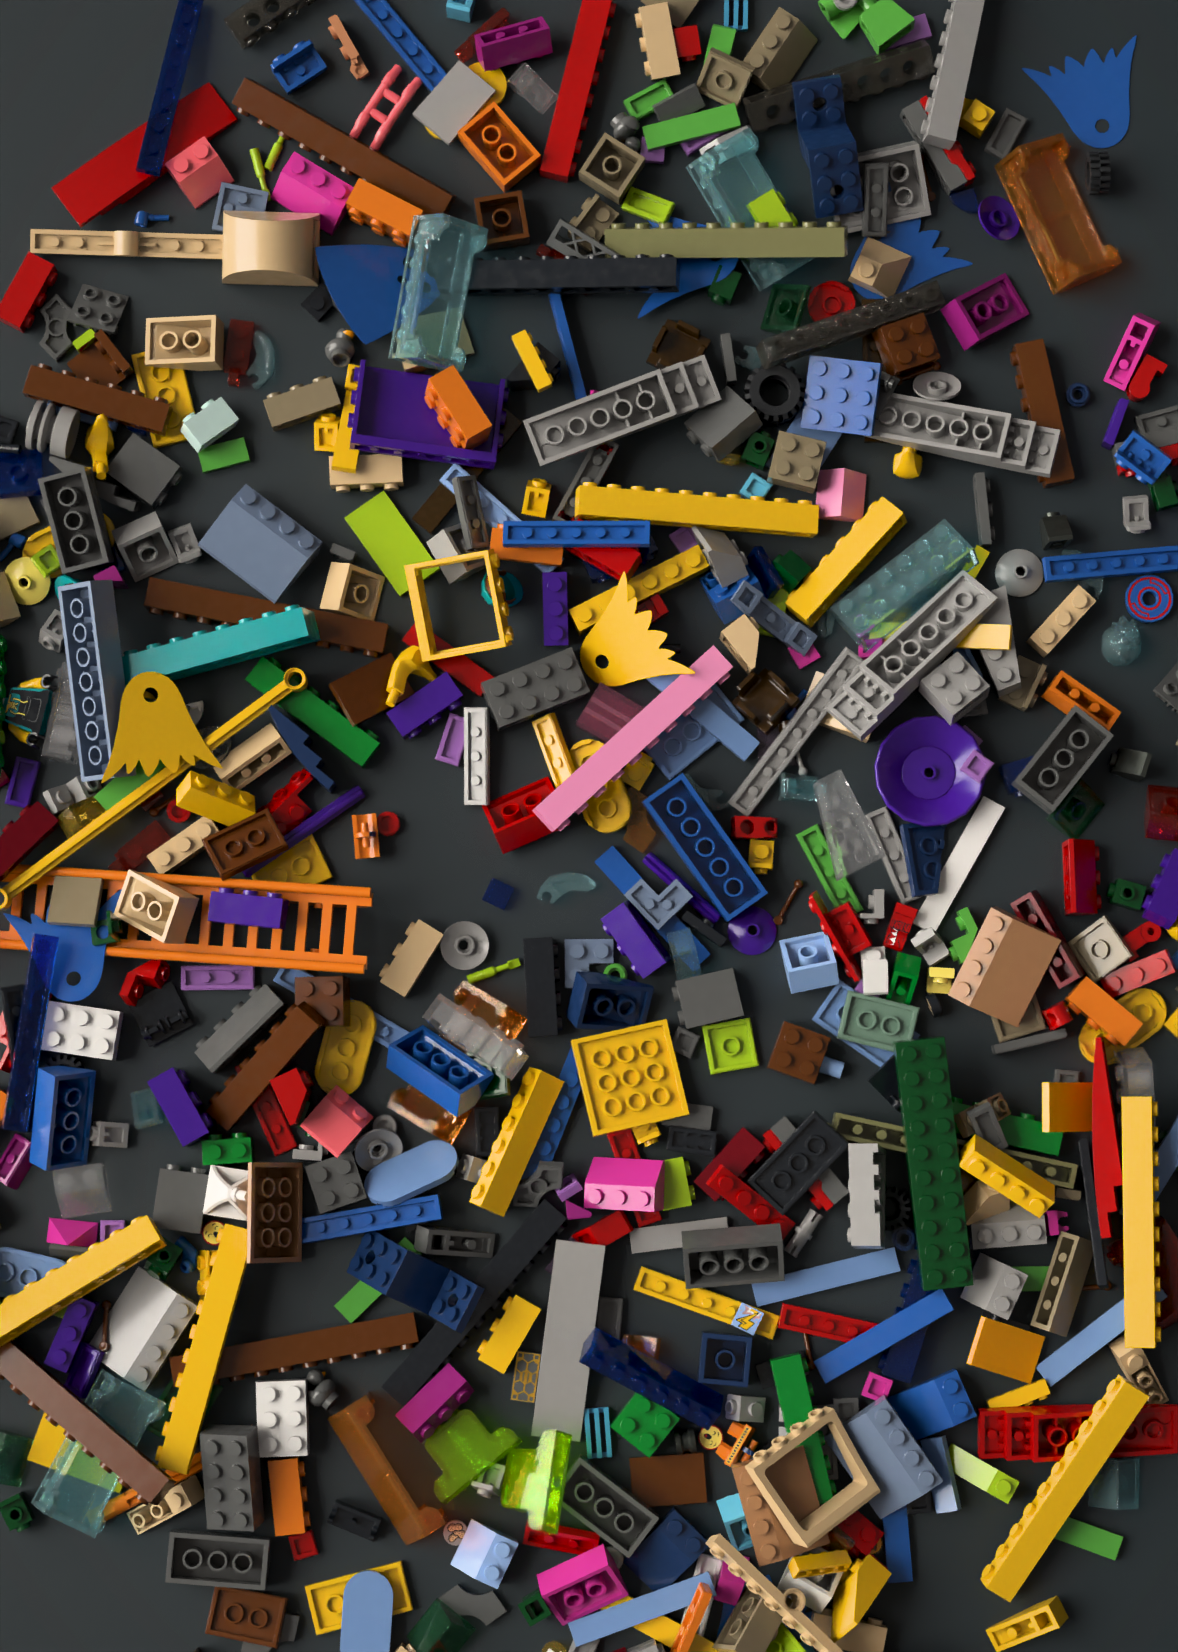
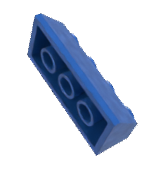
M424 1025L391 1043L388 1047L386 1068L456 1117L476 1105L494 1078V1073Z
M60 1065L38 1068L30 1163L45 1171L87 1165L96 1077L95 1070Z

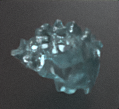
M1121 616L1118 623L1113 622L1112 626L1103 633L1101 643L1102 654L1106 661L1110 662L1113 666H1127L1136 660L1141 653V640L1139 639V630L1136 627L1135 620L1132 619L1131 622H1128L1125 616Z

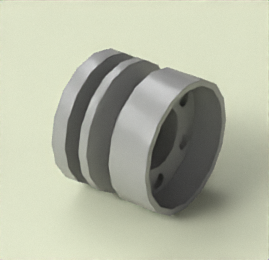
M37 400L28 418L25 447L34 450L37 446L38 452L43 453L48 444H50V454L52 456L68 459L78 435L80 411L63 406L56 415V405L54 403H49L47 406L44 400Z

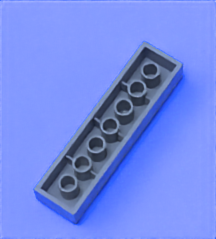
M112 580L86 581L58 587L82 782L102 780L113 750L119 722L121 699L126 687ZM124 764L110 779L135 776L136 767L130 774H127L126 764Z

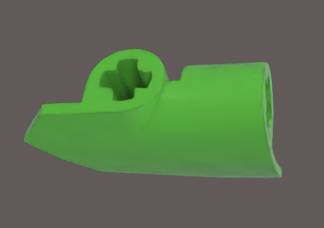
M819 0L818 5L822 13L838 35L845 39L859 23L860 15L864 12L858 4L860 0L857 1L854 8L848 11L838 9L833 0Z

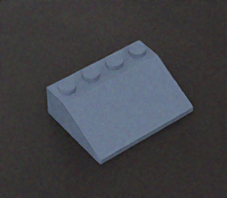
M245 484L231 499L198 543V546L275 604L318 556L323 542Z
M885 1395L842 1423L863 1463L881 1491L868 1501L880 1519L918 1499L943 1482L942 1476ZM831 1432L824 1436L825 1441L853 1479V1475Z

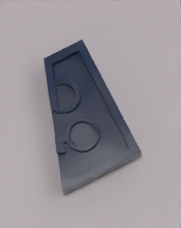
M914 823L900 825L912 898L937 894L942 866L940 864L941 854L945 840H943L944 831L947 825L927 827Z

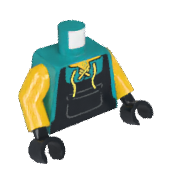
M50 674L20 683L18 688H11L9 698H3V707L6 714L5 722L8 723L9 731L20 742L26 743L38 750L41 747L37 746V741L40 738L45 739L44 736L55 693L51 690H57V686H52V682L55 678L58 679V676Z

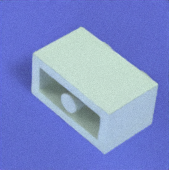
M222 397L215 401L210 399L201 407L202 410L197 414L192 412L182 420L184 423L180 432L197 453L232 430L239 421V418Z

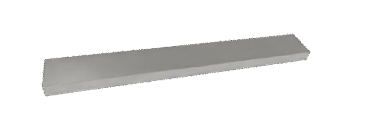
M847 647L843 649L728 801L730 805L745 816H750L828 713L826 707L844 692L843 686L860 671L859 665L864 662L862 658Z

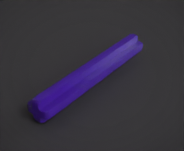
M651 852L645 856L643 863L667 885H670L677 879L692 894L693 897L688 903L703 917L713 924L719 920L721 914Z

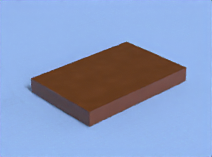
M391 652L328 685L352 727L391 708L386 704L389 692L386 689L395 661ZM407 679L404 694L398 697L395 705L414 694Z
M268 808L201 840L222 881L289 849Z
M703 1452L683 1453L682 1455H655L650 1458L647 1456L629 1457L632 1494L649 1507L707 1503Z
M215 1587L205 1634L279 1648L289 1598L239 1588Z

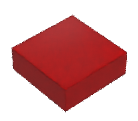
M313 1529L306 1531V1533L288 1536L294 1561L319 1554Z

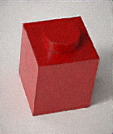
M697 25L672 28L677 57H682V62L696 60V55L701 54Z

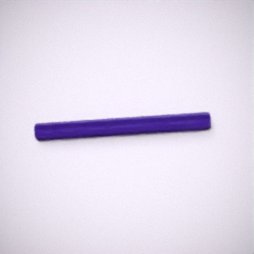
M358 785L353 787L285 834L283 837L289 849L365 797L363 790ZM286 851L246 869L242 873L248 878Z

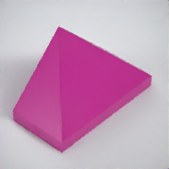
M49 1218L47 1242L68 1246L90 1247L97 1242L99 1223Z

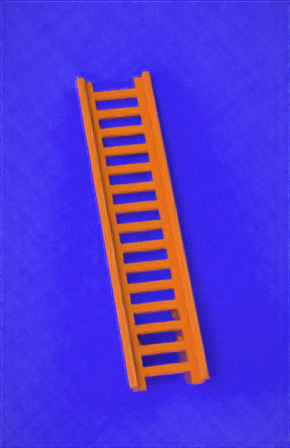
M19 864L1 882L10 883L33 865ZM54 867L33 883L37 884L35 915L40 917L45 923L48 885H53L55 876L102 878L104 880L103 889H108V901L116 892L123 888L128 871ZM139 872L183 889L192 895L203 896L199 944H187L186 939L184 944L163 943L152 936L151 941L138 940L139 929L129 924L127 939H121V942L106 944L105 956L365 974L368 956L354 955L357 908L372 907V888L228 878L222 881L221 877ZM219 887L234 889L235 894H243V890L257 891L258 896L267 897V892L282 894L283 899L289 900L288 906H290V903L299 904L295 951L281 950L283 930L272 929L271 949L257 948L259 927L248 926L247 947H233L235 925L224 924L223 946L210 945L211 921L207 920L211 891L219 892ZM24 890L12 898L11 915L19 918L22 917ZM309 905H312L314 908L322 909L319 949L310 948V952H305ZM333 907L347 908L343 954L330 953ZM11 923L9 931H0V949L29 951Z

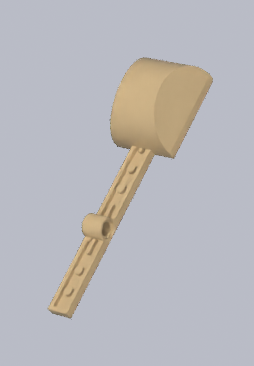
M224 210L223 235L31 229L30 252L33 254L221 259L222 284L319 286V265L315 247H320V213Z
M721 1534L712 1535L705 1544L711 1548V1554L729 1565L728 1570L733 1575L741 1577L746 1582V1587L752 1593L759 1594L765 1600L764 1604L770 1610L777 1611L783 1617L782 1621L791 1629H796L801 1634L800 1638L804 1643L813 1646L819 1652H843L802 1612L806 1599L801 1590L790 1588L780 1591ZM788 1595L792 1598L793 1605L791 1608H789L786 1604V1598Z

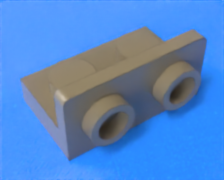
M595 194L593 198L588 197L581 207L583 211L579 217L574 216L569 223L600 242L605 236L604 229L611 227V223L617 220L619 213L601 201L598 194ZM568 230V238L573 240L571 231ZM586 240L578 242V245L589 253L593 252L591 243Z
M1018 655L1017 661L1022 688L999 697L998 700L1024 712L1028 707L1032 708L1038 697L1035 694L1038 685L1043 686L1048 673L1045 672L1047 665L1043 663L1040 665Z

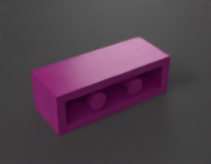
M542 16L474 35L477 59L484 71L497 70L503 66L518 64L524 60L540 58L546 54L553 53L550 28Z
M448 1363L395 1416L422 1443L425 1439L431 1437L435 1429L443 1421L448 1420L453 1412L462 1403H465L475 1390Z

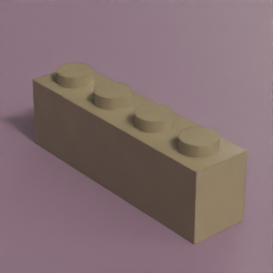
M1063 1231L1060 1232L1030 1324L1031 1326L1067 1337L1093 1257L1092 1242L1090 1240Z

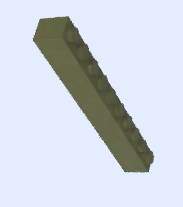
M816 221L802 222V226H793V222H778V226H769V222H754V226H745V222H730V227H721V222H707L706 227H697V222L682 223L683 227H673V223L670 222L659 223V227H649V223H635V227H626V223H611V227L604 229L605 245L617 253L626 256V258H635L639 254L649 255L650 257L671 254L677 258L846 257L848 255V226H841V221H828L827 226H817ZM605 253V258H611L609 254Z
M834 1112L831 1125L847 1141L878 1143L884 1149L906 1153L902 1126ZM957 1139L959 1164L960 1150L968 1142L962 1139ZM1008 1149L1001 1150L1053 1185L1068 1189L1074 1188L1077 1164Z

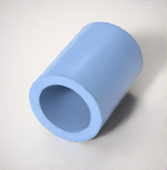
M824 1056L819 1072L840 1079L845 1062Z

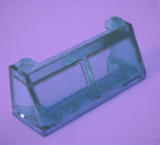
M750 127L710 149L686 166L717 221L721 222V227H730V222H745V226H754L755 220L746 205L771 189L778 192L755 154L759 148V141ZM783 205L786 211L790 213L786 205ZM816 257L740 259L758 290L762 291Z
M445 213L413 216L389 359L441 371L454 365L458 372H463L466 356L464 350L458 347L474 253H479L485 248L487 244V228Z
M104 1369L101 1370L85 1400L89 1407L136 1447L149 1423H153L156 1420L159 1421L162 1418L166 1404L158 1397L146 1391L144 1392L135 1385ZM66 1437L31 1503L43 1514L95 1538L97 1533H100L105 1526L106 1520L104 1519L103 1510L118 1483L119 1476L114 1472L110 1474L99 1465L101 1461L96 1456L91 1458L81 1450L83 1445L79 1441L73 1442Z

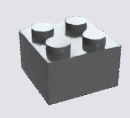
M354 1151L341 1154L338 1158L332 1157L305 1166L320 1214L368 1198L358 1164L354 1157Z

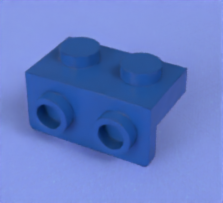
M311 40L297 43L291 52L286 55L281 54L277 56L270 65L272 73L287 95L328 70Z
M1135 429L1114 455L1117 458L1116 462L1126 470L1130 468L1136 473L1135 477L1146 485L1148 483L1153 485L1173 459Z

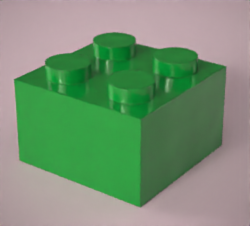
M640 1386L610 1424V1427L650 1458L679 1421L680 1417Z

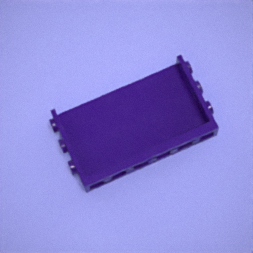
M361 359L360 367H355L353 381L358 382L357 390H352L350 404L355 405L354 413H349L347 427L352 428L349 449L494 469L497 448H502L503 434H500L499 430L500 425L505 424L506 411L502 410V404L507 402L509 388H505V379H500L499 385L464 380L492 424L488 441L470 450L453 446L450 440L451 435L447 428L443 429L437 420L438 414L434 408L430 409L424 399L428 379L432 375L365 366L366 360Z

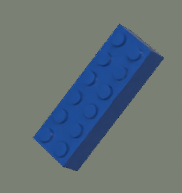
M683 773L641 802L726 922L768 893Z

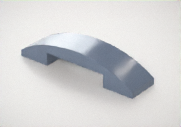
M743 580L730 599L748 617L752 616L765 631L802 656H805L818 637L803 624L796 622L767 600L763 593L746 580Z

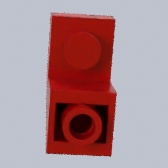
M152 959L131 970L126 975L119 993L120 997L126 1005L136 1006L138 999L143 995L144 985L162 989L164 981L169 977L170 966L165 960Z
M617 1210L604 1216L594 1224L575 1232L572 1237L576 1242L607 1246L634 1229L624 1211Z

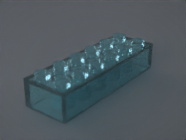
M943 519L833 605L831 610L837 623L867 652L919 611L959 572L964 570L968 573L979 564L974 548Z

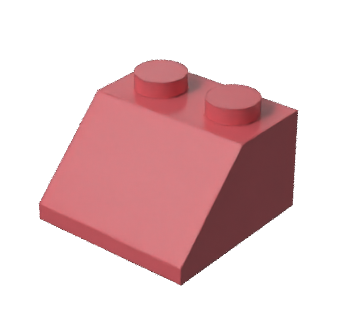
M205 136L165 163L168 172L195 209L219 193L221 182L230 184L235 182Z
M336 1085L301 1123L300 1127L338 1158L362 1133L373 1119V1116Z

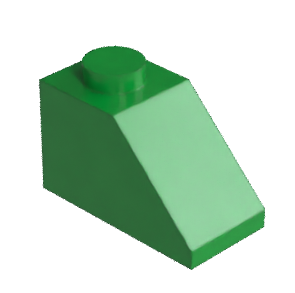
M901 952L897 953L888 985V994L885 997L886 1000L910 1005L919 978L921 957Z

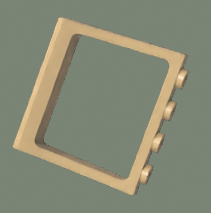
M827 1406L810 1411L808 1413L809 1418L806 1421L793 1424L790 1427V1433L786 1436L774 1438L771 1441L772 1446L770 1448L754 1453V1460L744 1466L792 1542L809 1548L881 1492L859 1456L834 1408ZM827 1424L853 1475V1481L798 1523L767 1479L765 1470Z

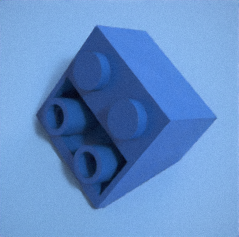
M748 565L745 566L748 576L724 588L721 587L712 572L699 578L707 597L724 625L744 614L730 601L743 580L754 586L765 597L759 580Z

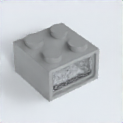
M958 651L921 679L919 692L950 726L985 700L990 689L989 684Z

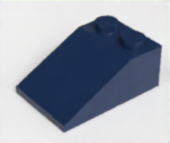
M577 971L566 1016L576 1028L619 1030L645 1024L654 987L603 973Z
M673 1507L646 1535L630 1558L626 1557L623 1560V1563L652 1591H656L671 1585L709 1547L705 1544L708 1539Z

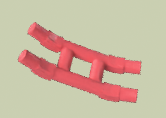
M397 64L385 75L363 112L358 116L349 134L358 139L370 117L382 123L370 147L377 151L407 103L423 83L419 77H415L404 89L401 96L391 91L390 87L402 72L401 66ZM383 97L395 104L388 116L376 109Z

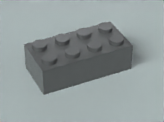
M81 467L39 478L38 482L62 574H71L116 562L91 467Z
M572 647L481 682L480 686L486 703L490 707V712L498 732L585 698L590 693Z
M1074 705L1011 785L1050 815L1114 735Z
M780 1223L681 1231L686 1289L785 1281L783 1240Z
M210 1424L200 1433L207 1529L254 1532L265 1521L257 1426Z
M582 1454L578 1456L550 1493L551 1499L628 1558H630L659 1519V1514L646 1505Z
M172 1529L169 1535L165 1583L265 1591L268 1587L272 1537Z

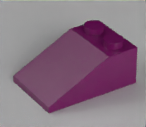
M1006 273L954 298L940 309L964 351L985 341L1030 314Z

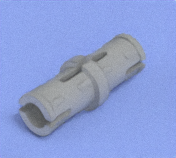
M810 1208L800 1226L795 1227L794 1230L796 1232L783 1250L797 1258L807 1240H811L813 1237L811 1234L823 1216Z

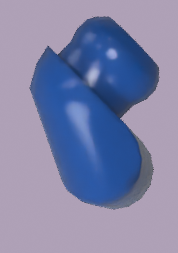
M181 1236L174 1243L183 1249L180 1270L183 1273H190L197 1267L198 1251L184 1236Z

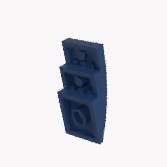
M271 705L268 709L273 720L296 758L314 779L332 794L336 790L337 785L320 771L325 763L308 748L313 742L310 736Z

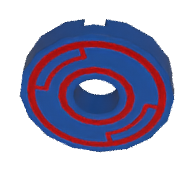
M1156 575L1137 577L1129 584L1125 592L1124 599L1127 612L1141 623H1153L1162 620L1173 606L1171 587L1164 579ZM1143 594H1153L1155 603L1151 606L1146 605L1142 600Z

